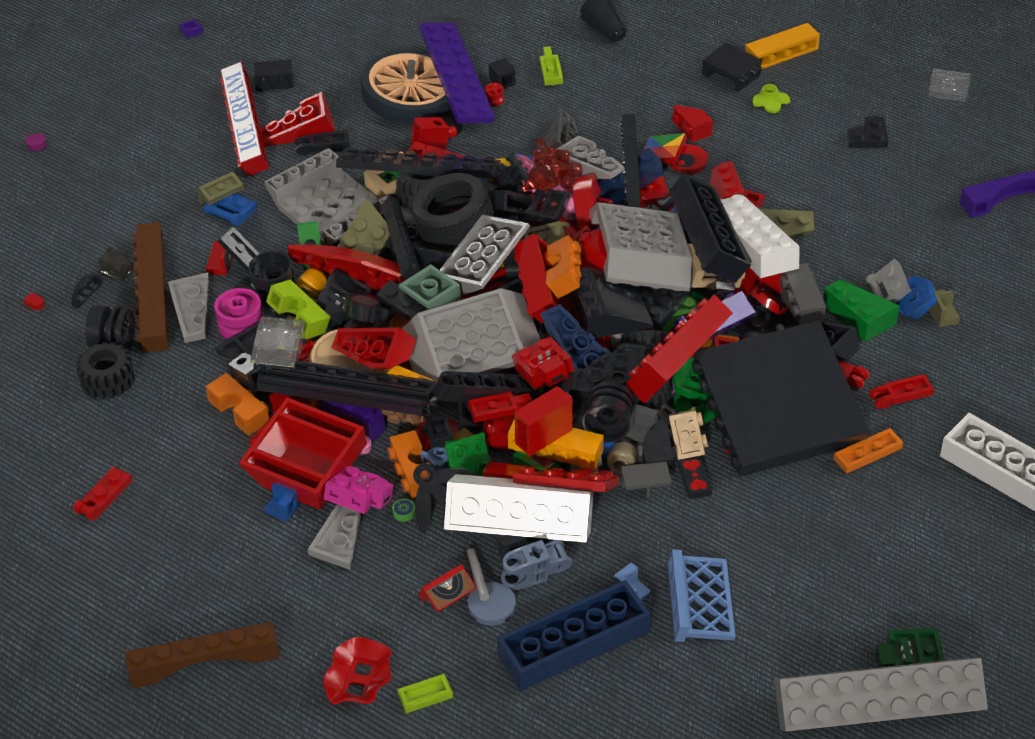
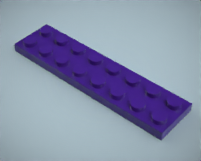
M450 22L420 23L419 31L456 122L493 123L495 119L494 113L456 24Z

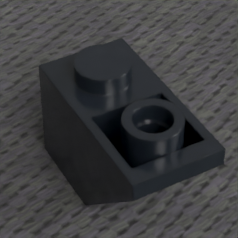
M661 418L643 441L642 455L644 464L667 461L668 469L673 468V460H677L675 446H671L670 439H673L671 426H667L666 418Z

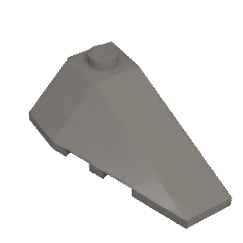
M581 136L575 137L552 151L553 172L563 177L578 178L595 173L597 179H612L624 171V166L613 157L606 156V151L603 149L599 150L594 141Z

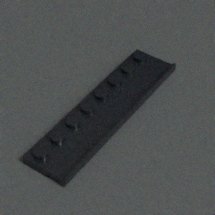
M276 357L265 369V374L257 377V389L265 392L421 416L422 410L434 397L433 389L437 381Z

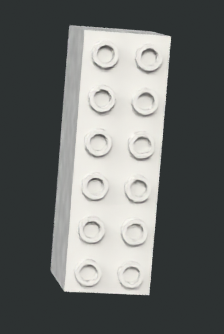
M455 474L447 482L444 529L586 542L591 533L594 491L514 483L513 479Z

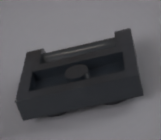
M537 187L534 191L532 202L522 214V219L528 223L532 221L548 224L558 222L570 200V193ZM541 200H544L540 210L536 211Z

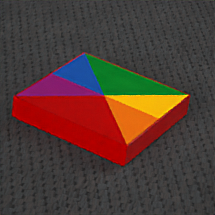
M686 133L649 136L644 149L650 148L661 159V164L677 163L687 140Z

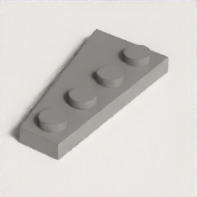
M203 273L168 281L169 291L184 342L188 343L205 339L209 274Z

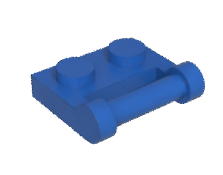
M235 193L214 204L208 205L206 203L204 212L209 215L214 214L231 221V224L239 226L258 206L257 202Z

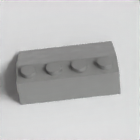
M482 215L440 271L460 284V296L483 289L530 225L524 222Z

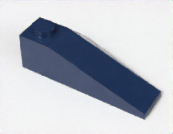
M560 304L540 314L549 337L551 336L571 357L574 371L579 368H586L591 365V361L605 353L607 355L611 353L606 347L603 348L594 340L595 337L591 333L588 334L579 325V322Z

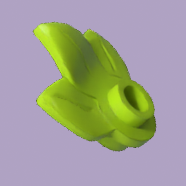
M773 84L764 85L760 94L755 95L753 98L754 107L763 106L767 112L773 114L780 111L781 104L790 103V97L786 93L779 92L778 88Z

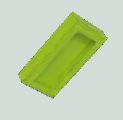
M445 674L397 689L405 713L453 698V692Z

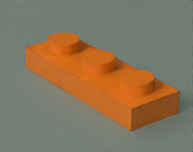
M889 428L835 452L833 459L848 474L902 449L904 442Z

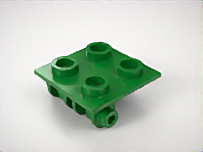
M484 432L454 441V439L445 441L444 449L447 452L448 468L465 469L483 476V471L490 462Z

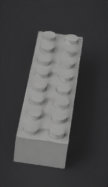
M963 658L774 679L779 724L782 731L988 710L981 658Z

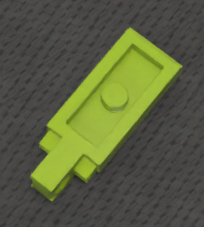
M543 47L544 54L540 56V66L544 85L563 84V75L558 55H552L551 47Z

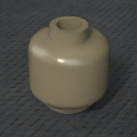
M628 442L615 443L607 457L608 468L613 473L621 475V466L636 465L638 459L636 448Z

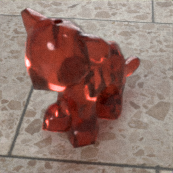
M542 138L536 139V143L540 148H536L532 153L534 166L530 170L528 180L525 182L522 191L533 189L551 190L558 187V182L562 187L572 189L574 178L582 174L581 164L577 162L568 163L570 158L568 151L548 147Z

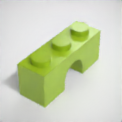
M287 280L271 285L266 302L278 314L286 312L296 314L293 328L305 339L325 334L330 316L293 281Z

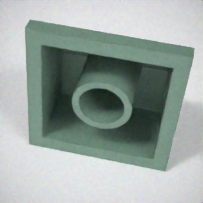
M431 264L399 284L401 290L428 309L461 300L460 284Z

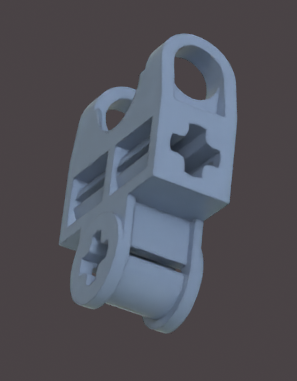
M542 540L510 551L504 556L502 563L504 571L501 575V583L512 591L528 588L548 581V575L565 571L572 565L573 561L567 556L564 550L565 544L562 540H554L545 545ZM509 559L518 560L517 563L510 567L506 563ZM509 575H516L519 580L515 584H510L505 578Z

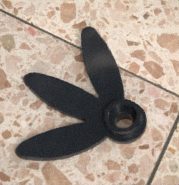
M423 463L418 465L413 472V478L419 485L415 500V515L420 530L425 532L429 527L431 494L446 509L447 488L442 483L447 484L455 474L480 475L465 469L448 468L435 471L434 467L430 464ZM422 471H427L428 475L425 479L421 478Z

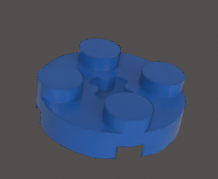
M912 276L907 279L912 291L896 304L900 306L899 312L916 320L924 315L930 307L935 305L937 297L934 295V285L930 280L924 277Z

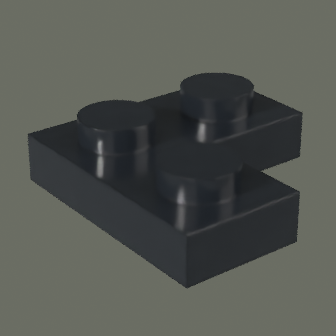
M865 117V129L847 130L849 148H888V136L884 117Z

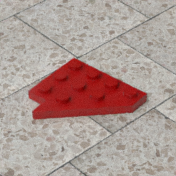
M522 467L521 471L513 473V482L606 492L619 485L620 476L613 475V471H591V469L577 468V470L563 471L561 468H549V470L535 471L534 468Z

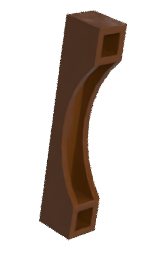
M273 621L125 652L127 671L132 689L157 684L170 674L201 662L233 659L259 663L280 658Z

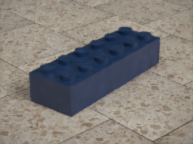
M624 580L498 636L497 655L521 691L649 633L651 614L629 583Z

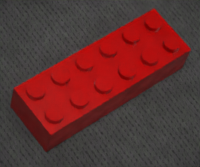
M715 294L709 300L704 298L696 306L698 311L693 309L685 317L687 323L682 320L674 328L677 332L676 334L671 331L663 339L666 343L665 345L660 342L651 351L654 356L649 353L640 362L643 366L642 368L637 365L628 374L631 379L625 385L643 403L647 402L733 314Z

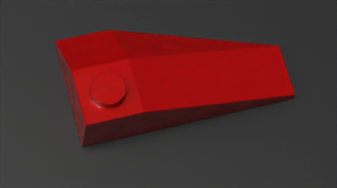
M320 92L300 102L301 106L294 111L289 109L285 112L286 115L279 121L273 120L261 129L264 147L293 143L297 137L309 134L335 131L334 119L323 93Z

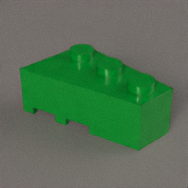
M842 279L824 288L823 301L826 305V310L844 325L856 327L858 337L864 342L897 324L899 305Z

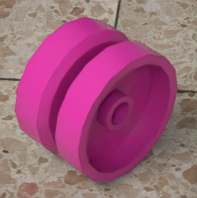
M246 288L227 290L215 301L214 308L220 334L226 339L232 338L264 318L260 297L252 290Z

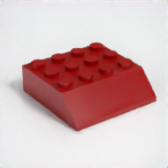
M287 397L239 461V465L262 487L272 490L271 486L276 482L297 491L299 502L321 510L327 500H324L326 482L347 466L351 467L366 446L367 441L364 427Z

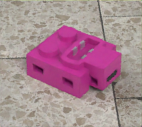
M347 466L326 482L324 500L365 514L370 510V506L381 509L391 501L393 484L388 483V480L376 474L360 471L357 467Z

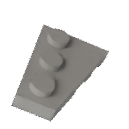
M337 504L309 546L308 555L350 570L361 513Z

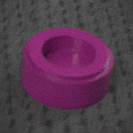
M40 133L32 134L26 139L27 147L32 151L42 150L47 144L45 136Z

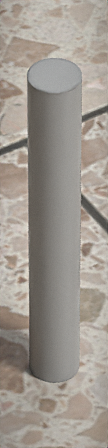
M471 548L467 550L466 554L480 600L486 601L489 599V593L476 551Z

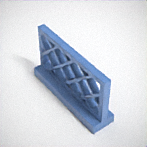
M672 549L667 566L674 640L676 642H684L686 637L734 641L736 635L726 559L682 556V550ZM685 564L694 565L699 570L693 574L686 568ZM710 566L721 567V572L715 575L708 568ZM704 573L711 581L705 584L698 576ZM691 581L701 588L696 593L688 587ZM716 583L723 589V592L718 594L710 587ZM706 592L713 600L707 603L700 595ZM694 600L703 607L698 612L690 607V603ZM717 602L726 609L722 614L712 607ZM706 611L716 618L711 623L701 616ZM697 620L705 628L703 630L692 629L691 623ZM721 622L728 628V632L719 631L715 625Z

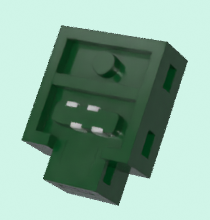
M938 628L888 630L886 643L877 644L875 653L878 668L945 660Z

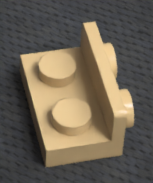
M692 407L689 411L669 414L678 460L705 455L704 448L708 447L706 434H701L699 426L703 425L701 412L696 413V408Z

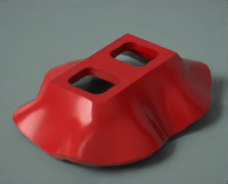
M354 637L340 644L334 650L332 664L323 677V686L329 702L333 705L343 701L364 704L372 703L381 686L391 680L389 664L392 651L382 643L361 637ZM357 665L372 666L370 674H356ZM350 684L364 686L363 693L359 696L348 694L347 691Z

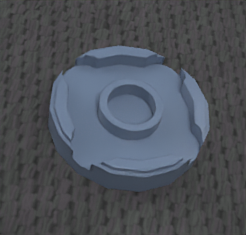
M496 582L486 583L489 593V599L486 601L480 600L476 587L469 595L468 609L470 615L476 618L477 622L488 626L500 625L514 615L516 600L514 593L509 587Z

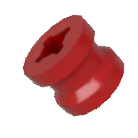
M490 83L485 87V94L490 106H499L504 102V88L499 83Z

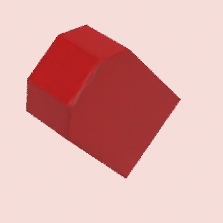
M32 292L23 299L24 305L36 311L41 310L45 306L44 299Z

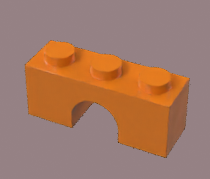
M569 235L547 246V260L552 264L553 268L546 271V284L557 298L580 287L581 247Z
M227 373L205 386L208 401L220 412L235 407L232 409L235 424L248 436L260 429L269 420L267 404L264 401H259L249 389L246 390L236 378L233 379Z
M415 430L389 437L390 447H387L390 460L395 461V472L397 476L402 477L401 485L403 491L409 493L411 500L416 499L419 487L414 481L413 472L420 464L414 463L421 461L422 444ZM422 471L421 478L425 479L428 475L427 471Z

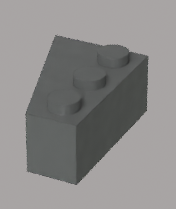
M808 263L799 264V269L783 272L779 277L781 286L780 298L798 325L818 320L821 323L824 322L826 305Z

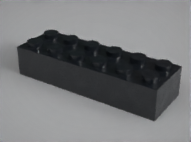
M683 173L669 192L673 199L672 202L678 210V215L684 224L683 227L688 233L689 241L692 243L695 254L699 258L701 268L706 273H713L725 281L729 280L736 283L751 266V263L715 187Z

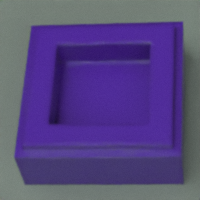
M195 19L179 24V30L187 39L203 33L202 26Z

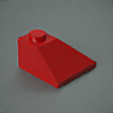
M601 230L584 232L578 240L581 247L580 268L591 267L603 270L607 252Z

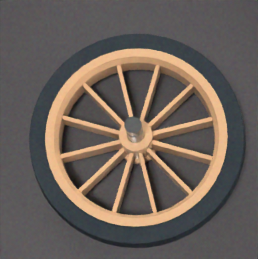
M418 50L386 52L370 60L362 71L360 81L362 99L373 112L381 117L396 122L413 124L414 118H442L452 111L430 55L427 52Z

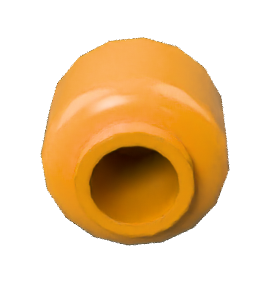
M309 268L298 278L296 284L307 296L316 299L321 295L327 279L323 271Z

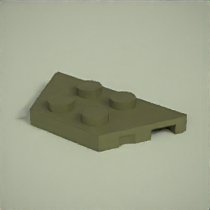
M365 199L337 247L353 249L380 257L390 234L386 221L369 200Z

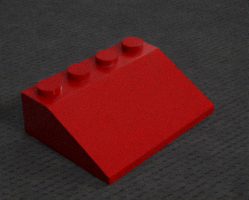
M535 233L519 241L514 247V259L519 267L518 276L523 284L522 292L527 300L526 309L528 314L544 323L540 314L560 304L579 322L580 326H584L572 293L570 292L557 298L546 284V271L553 268L552 264L547 260L548 244Z

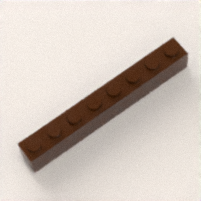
M161 223L136 225V233L133 234L134 246L137 245V247H133L134 258L137 259L134 261L135 273H138L134 275L135 286L138 287L135 289L136 301H139V303H135L136 315H139L136 318L137 330H140V332H136L137 344L142 345L143 353L169 350L164 242Z

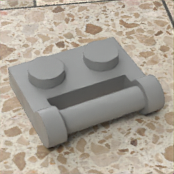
M895 259L877 273L866 277V283L871 287L874 295L894 304L912 291L900 263ZM882 281L889 295L884 298L879 286Z

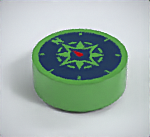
M409 499L397 500L392 506L394 518L401 522L413 519L415 516L414 502Z

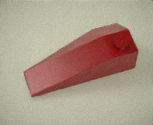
M338 328L331 348L371 369H390L410 359L416 339L401 328Z

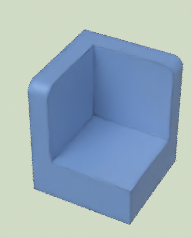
M632 562L614 575V585L626 580L641 601L650 595V590L638 580V567Z

